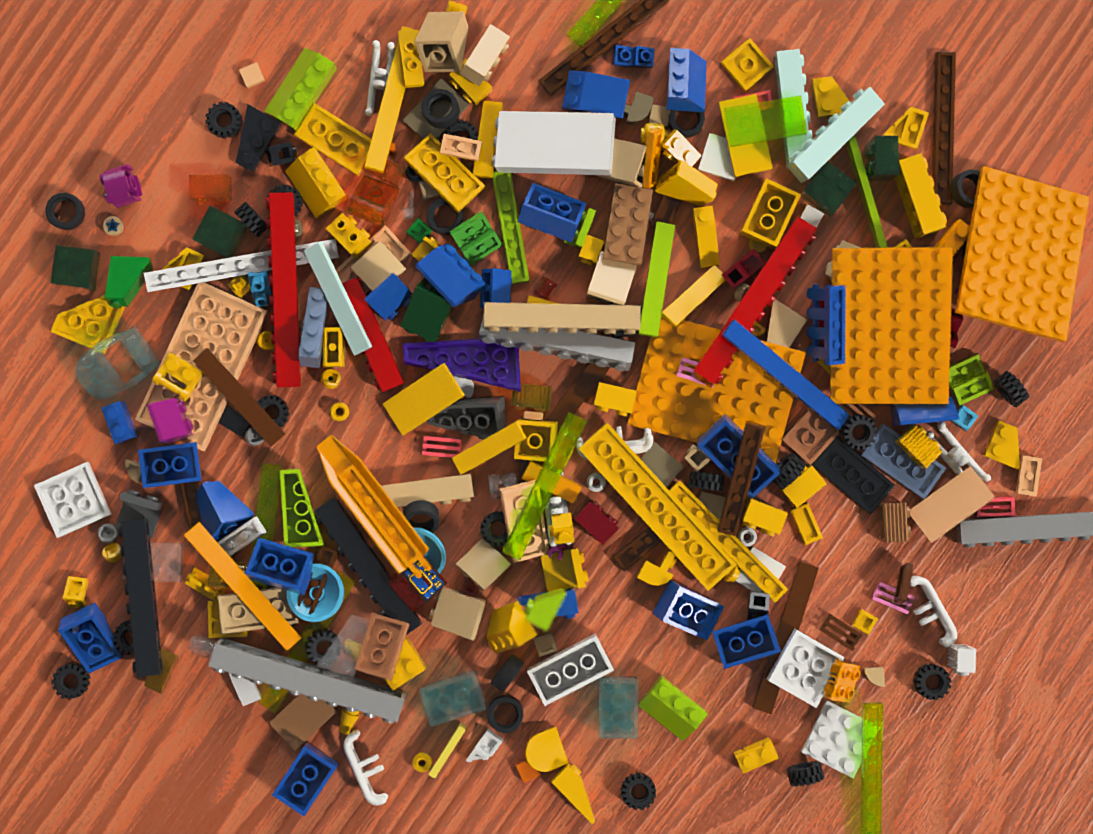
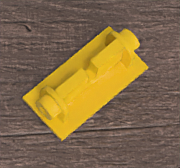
M196 567L186 577V585L218 603L217 595H223L227 589L226 585Z

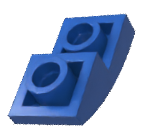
M615 45L612 66L653 68L655 48Z

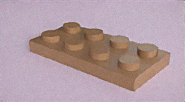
M615 183L603 253L604 260L641 266L653 190Z

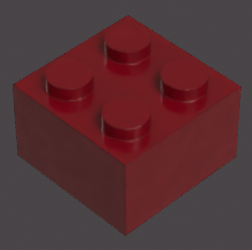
M588 501L575 515L574 519L604 545L619 529L616 526L618 521L610 514L604 515L602 513L604 509L596 501L593 503Z

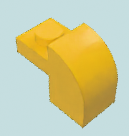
M667 550L659 566L645 560L636 577L651 585L667 583L673 577V574L667 570L668 568L672 569L677 560L674 558L675 554Z

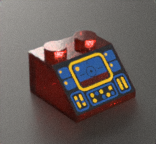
M419 560L414 563L421 571V578H417L410 568H407L401 573L396 572L388 582L412 612L427 603L447 584L445 579L429 561L428 563L432 568L429 571L424 569Z

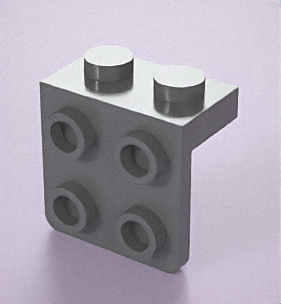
M131 489L127 492H121L119 499L123 500V505L116 524L117 529H119V526H122L121 521L148 519L150 538H152L155 534L164 502L158 501V497L141 496L139 495L140 492Z

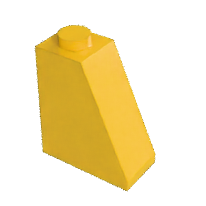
M681 160L659 176L655 191L698 206H704L715 199L718 184Z

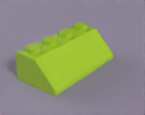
M304 48L264 112L296 132L310 108L316 103L337 70L335 63L315 51Z

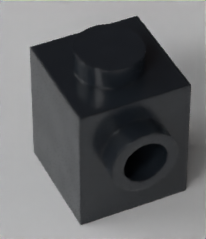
M750 592L747 620L768 614L770 594Z

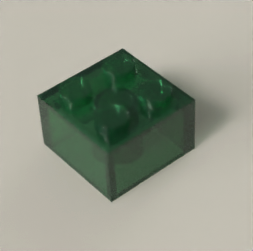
M874 136L864 148V155L867 157L868 163L865 164L868 181H891L899 175L898 136Z
M827 161L814 174L800 194L831 217L857 182Z
M210 205L192 240L226 258H231L248 227L240 220Z
M56 245L51 284L95 290L100 253L90 249Z

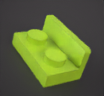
M591 208L588 210L584 209L572 243L564 240V243L579 249L583 247L596 210Z

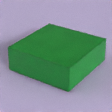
M417 218L406 233L421 244L425 236L428 237L433 230Z

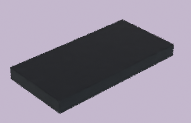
M836 437L811 465L869 514L874 512L895 486L852 448L845 445L839 437Z

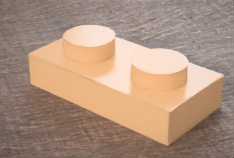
M444 134L440 154L478 161L482 141Z
M1021 455L1015 493L1037 496L1042 458Z

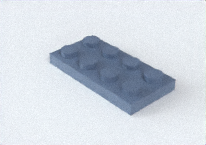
M881 424L876 431L878 433L877 437L874 436L873 438L876 441L870 443L871 447L866 446V449L860 455L917 496L925 499L946 467L934 460L926 469H921L895 443L900 435L885 424Z

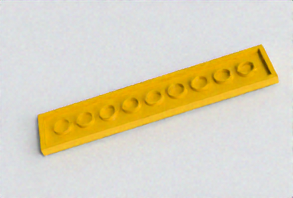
M605 423L578 448L708 591L736 566L734 561L608 423Z

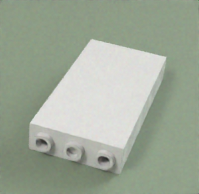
M499 111V118L495 120V127L498 128L497 136L494 137L496 155L492 157V164L498 172L612 175L616 119L613 113Z

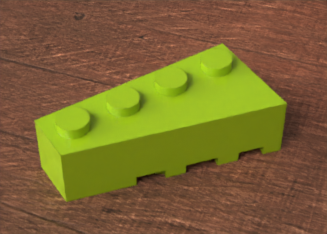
M300 468L281 469L280 482L284 545L289 547L324 545Z

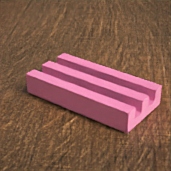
M682 357L676 376L705 385L695 377L682 374V370L691 373L695 370L684 366L685 362L695 366L699 364V362Z
M878 581L871 599L908 614V610L912 606L911 603L915 597L908 594V601L903 603L905 605L904 609L877 597L878 594L894 600L895 596L881 591V587L896 592V588Z

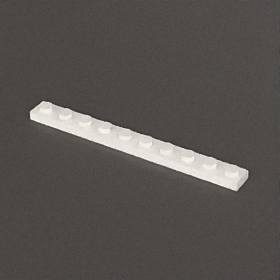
M336 239L320 241L323 243L330 259L339 258ZM318 242L296 246L297 265L309 263L304 250ZM270 250L144 273L147 291L152 292L248 274V272L272 270V267L269 268L268 256H272Z

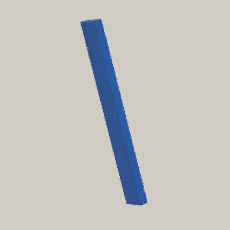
M732 320L721 336L835 430H840L849 414L736 320Z

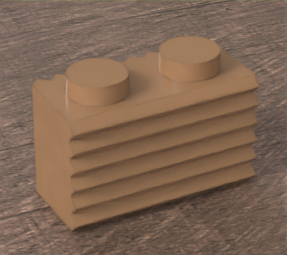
M903 502L880 503L881 541L885 543L908 542V537H911V527L907 526V518H910L909 506H906V503Z

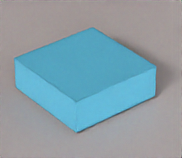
M961 405L957 410L959 420L951 421L963 430L968 431L978 415L966 406Z

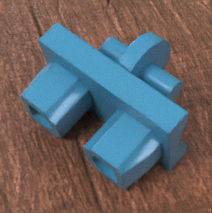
M268 271L259 273L248 272L254 305L257 307L267 306L270 303V295H273L272 289L269 287Z

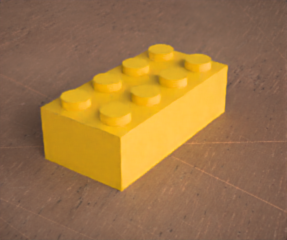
M921 153L899 160L891 167L915 239L936 233L945 228V223H947L946 216L943 212L941 213L939 207L940 198L933 189V178L927 172V161L925 157H922Z

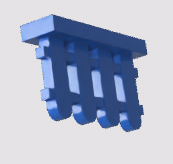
M812 284V288L807 290V297L812 300V307L807 309V317L812 319V326L807 328V336L812 338V345L808 346L806 350L807 355L812 357V361L815 362L819 361V359H824V365L845 364L846 286L824 285V288H819V284ZM819 301H824V308L819 307ZM819 320H824V327H819ZM819 339L824 340V346H819Z

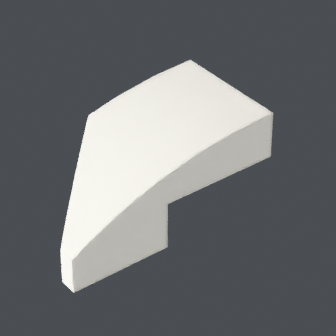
M229 673L243 706L261 699V694L256 684L251 682L250 678H235L232 676V673Z
M488 728L466 761L488 760L489 757L493 756L504 739Z

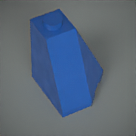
M220 481L204 482L195 494L202 525L216 541L221 540L230 532L236 530L238 526H242L254 517V513Z

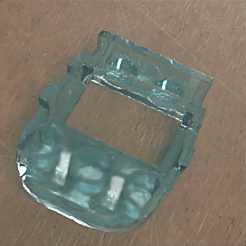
M132 326L127 331L118 332L111 337L102 339L89 351H86L77 361L76 375L88 394L97 399H107L134 387L161 363L137 327ZM120 340L142 371V373L123 383L102 352Z

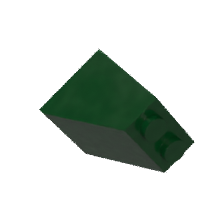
M424 277L415 288L400 327L404 328L408 333L422 336V339L435 343L440 337L453 307Z

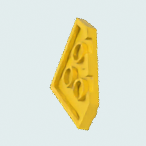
M102 295L100 298L59 313L50 332L106 354L125 307L114 308L109 306L105 295Z

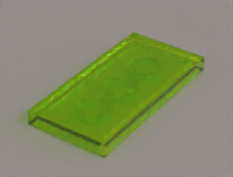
M801 95L724 108L730 147L807 135Z

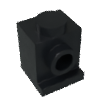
M291 142L265 148L270 167L293 162L295 157H297L295 146H292ZM279 151H282L284 153L283 158L279 157Z

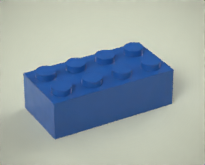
M724 414L697 439V446L730 478L743 431ZM761 448L748 491V496L751 499L780 474L779 466Z

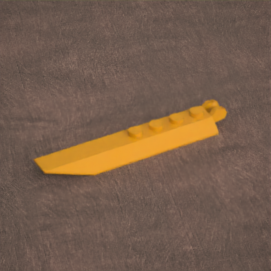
M330 435L316 446L329 483L395 570L401 573L410 568L417 578H421V571L414 565L418 560L427 571L431 570V565L423 557L429 548L362 460L333 435Z

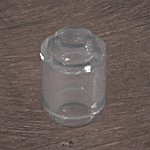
M193 635L188 650L192 651L193 654L211 659L217 641L204 636Z

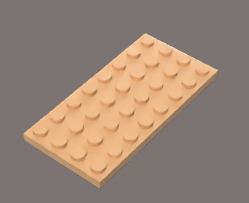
M198 283L157 372L170 352L200 369L193 360L206 348H209L238 380L269 312L207 283ZM166 373L165 379L183 390L186 388V384ZM203 373L188 400L183 401L187 409L185 412L187 419H190L193 425V435L180 440L184 443L197 442V448L201 451L206 450L228 402V399ZM152 382L135 420L155 429L147 405L172 398L180 399V396L164 386Z

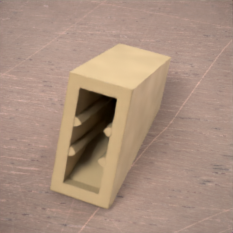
M775 299L769 310L765 342L789 348L807 319Z

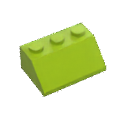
M560 588L537 595L533 600L529 599L524 608L525 620L547 631L566 596L565 589Z
M662 675L659 676L637 704L682 741L694 732L708 715L703 707Z

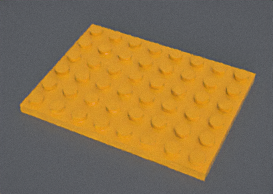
M981 167L955 313L1062 343L1065 342L1070 322L1089 197L989 167Z
M952 247L832 248V286H846L845 364L830 365V399L836 404H948Z
M661 315L658 337L650 336L636 388L637 393L632 414L629 415L627 424L643 429L650 428L654 432L697 443V439L726 414L742 431H744L746 421L765 425L766 428L760 448L776 463L794 395L741 351L733 354L731 357L734 359L733 363L728 369H723L721 374L724 376L718 385H714V388L676 376L682 357L700 362L721 330L685 320L674 328ZM761 341L797 372L801 373L806 352ZM686 362L684 363V366L692 369L697 367ZM682 370V374L692 376L691 372Z

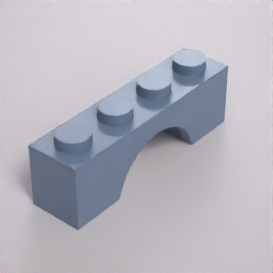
M309 288L299 350L300 366L320 368L324 324L329 310V302L322 288Z

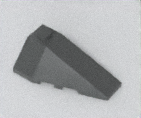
M486 396L458 400L427 420L429 425L447 430H456L462 432L461 434L474 435L478 439L484 440L505 428L507 416L504 396Z

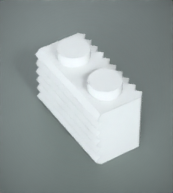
M963 644L951 645L947 649L949 651L947 653L949 655L947 657V666L952 669V672L961 676H969V673H975L976 649Z

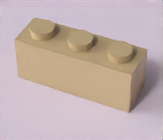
M490 24L463 66L460 75L478 86L481 85L483 80L487 82L492 74V71H490L491 67L496 68L501 60L498 56L500 54L504 55L509 45L506 43L510 36Z

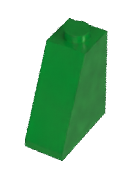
M111 256L105 291V299L109 306L114 308L129 307L145 282L144 273L152 272L153 264L149 257Z

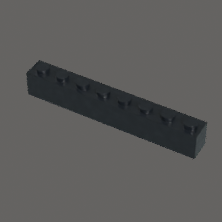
M333 497L315 510V518L320 525H325L328 537L332 541L335 540L339 545L337 547L339 553L348 558L350 561L348 566L353 572L359 574V582L364 588L368 587L371 592L370 597L375 604L379 603L382 610L380 611L382 615L408 623L407 634L419 627L423 622L337 497Z
M148 519L121 521L122 526H119V535L123 537L121 555L122 557L125 556L123 574L127 576L125 594L129 595V603H127L126 607L127 614L131 615V622H129L128 628L129 633L133 636L130 648L131 653H134L135 661L132 662L133 673H136L137 677L160 675L164 672Z

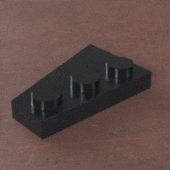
M247 104L236 163L254 173L266 153L265 148L270 146L282 123Z

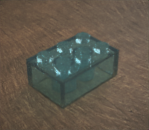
M476 669L423 685L419 689L430 727L487 709V703Z
M602 676L599 678V738L638 739L637 677Z

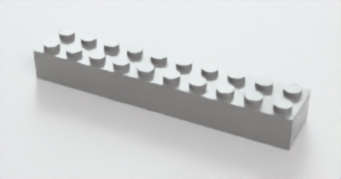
M221 638L215 643L209 662V667H213L215 672L224 673L226 671L232 673V676L235 678L243 679V677H246L256 684L267 683L270 684V688L281 690V688L287 689L288 693L293 695L304 694L313 701L321 699L326 701L327 705L334 707L341 705L350 712L358 710L364 712L363 715L367 717H381L387 723L398 722L406 692L396 689L392 691L391 688L225 638Z

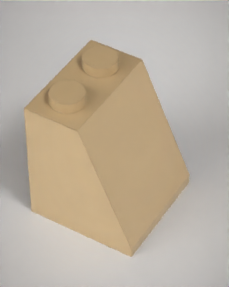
M464 11L428 12L414 41L425 72L461 71L469 28Z
M614 138L612 175L597 176L613 183L642 188L646 146Z
M601 252L586 297L608 305H624L637 265L604 260V252Z
M443 586L441 591L439 590L436 593L434 601H437L436 609L432 608L429 619L432 620L431 625L474 641L487 599Z

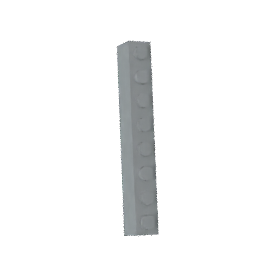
M484 314L479 331V340L485 343H497L508 348H520L523 351H536L542 355H555L561 359H574L580 363H593L599 367H612L618 371H629L635 342L597 334H587L578 330L577 333H566V330H558V333H546V329H538L536 333L527 332V329H519V332H507V329H499V332H489L488 328H484Z
M1093 511L967 519L956 525L957 543L963 544V547H975V543H982V546H994V542H1001L1002 545H1012L1013 541L1021 540V544L1033 543L1034 539H1040V542H1052V538H1059V541H1071V537H1078V540H1089L1090 536H1093Z

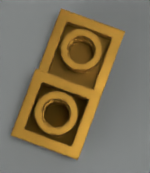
M161 649L164 673L147 676L144 684L145 687L160 694L163 693L171 678L170 673L179 658L177 655Z

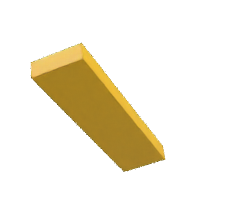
M483 102L478 140L482 141L479 160L474 162L473 175L475 177L493 178L494 166L492 164V157L496 155L494 137L497 136L498 128L495 127V120L499 118V111H503L502 102Z
M714 265L668 306L661 315L675 328L726 282L722 276L723 273Z
M518 421L454 456L452 459L460 475L527 438Z

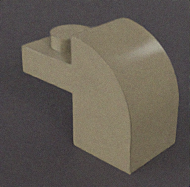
M636 92L632 106L625 105L623 118L624 116L628 117L626 125H638L645 121L650 113L654 97Z

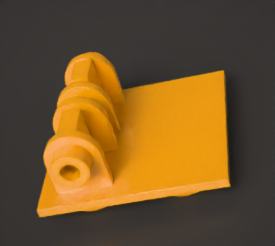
M837 659L835 663L832 662L830 672L837 675L829 673V676L836 678V680L827 679L830 683H826L823 691L825 693L824 697L830 698V700L850 703L855 693L856 681L860 677L861 666L844 663Z

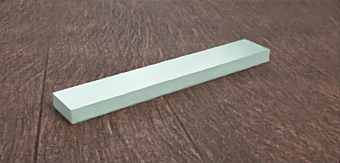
M318 242L304 250V253L354 356L371 348L372 345L323 243Z

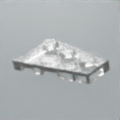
M351 615L316 667L355 677L356 670L354 668L370 620Z

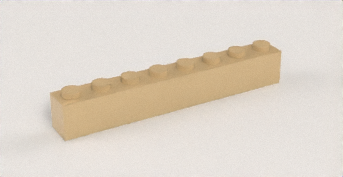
M484 303V328H488L489 332H499V329H507V332H519V329H527V332L536 333L538 329H546V333H558V330H566V333H577V330H585L587 334H596L597 330L604 331V334H616V331H624V334H635V331L640 330L641 306Z

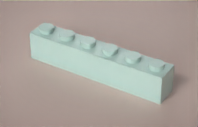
M800 49L777 51L774 55L786 165L791 161L789 158L796 151L800 152L803 149L802 145L811 138L813 140L812 131L808 128L810 112L806 111L808 94L804 92L806 75L805 73L802 74L801 66H804V57L800 55Z
M871 87L865 90L862 88L853 95L854 99L851 102L847 101L840 108L842 111L839 114L835 113L828 119L829 124L826 127L822 126L815 132L817 136L813 140L811 138L802 145L803 149L800 152L796 151L789 158L791 161L786 166L801 183L810 179L885 105Z

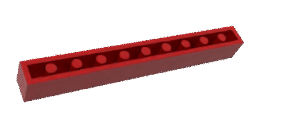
M269 193V197H266V209H270V217H267V229H271V236L267 237L268 248H271L272 256H268L269 268L272 267V275H269V287H273V295H270V306H274V314L270 315L271 326L274 325L275 333H271V343L275 345V352H272V364H276V372H273V383H277V388L300 387L301 369L299 362L300 342L294 193Z
M799 216L796 218L693 371V377L710 388L714 383L716 385L719 384L724 376L721 372L724 368L728 369L734 361L731 358L733 354L740 352L721 335L732 320H736L750 333H753L755 330L752 327L755 321H761L765 315L763 309L766 305L768 307L771 306L776 298L773 294L776 290L781 291L786 283L783 279L786 275L791 276L796 268L793 264L797 259L801 261L807 252L804 250L807 244L811 246L817 237L814 235L817 230L816 227Z

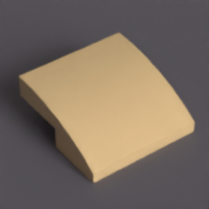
M381 241L350 267L351 271L371 292L392 273L399 277L406 270Z
M481 539L455 564L482 591L511 565L484 539Z

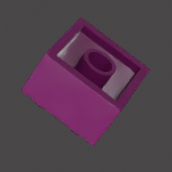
M172 398L147 405L160 442L174 443L193 435L192 422L190 419H187L185 403L180 399Z

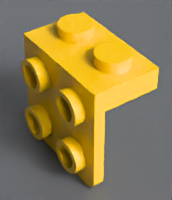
M578 547L562 550L563 558L561 561H558L559 553L554 552L551 558H549L548 554L541 556L546 586L549 592L560 588L586 587L585 582H588V575L586 570H582L581 563H585L583 551L579 552Z

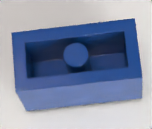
M482 269L481 277L486 285L481 290L480 308H484V303H511V270Z
M118 401L101 408L114 444H122L138 438L126 402Z

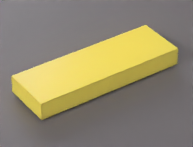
M460 722L431 768L429 776L436 778L465 732L466 725Z

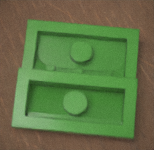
M482 211L449 231L471 266L503 246Z

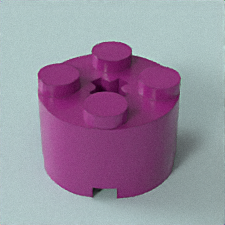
M129 164L104 171L103 174H100V181L106 190L104 194L105 199L109 204L112 203L117 208L141 201V198H139V196H142L141 185L137 175H132L131 171L133 168Z

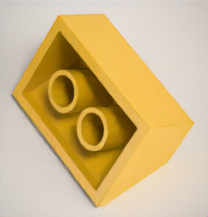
M315 147L300 155L285 171L316 219L348 199Z
M518 601L492 611L486 637L489 647L495 654L519 647L537 635L531 623L525 620L526 614Z

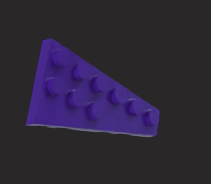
M479 339L436 341L435 343H403L404 364L432 371L445 363L453 376L521 392L519 348H508L497 343L489 344Z

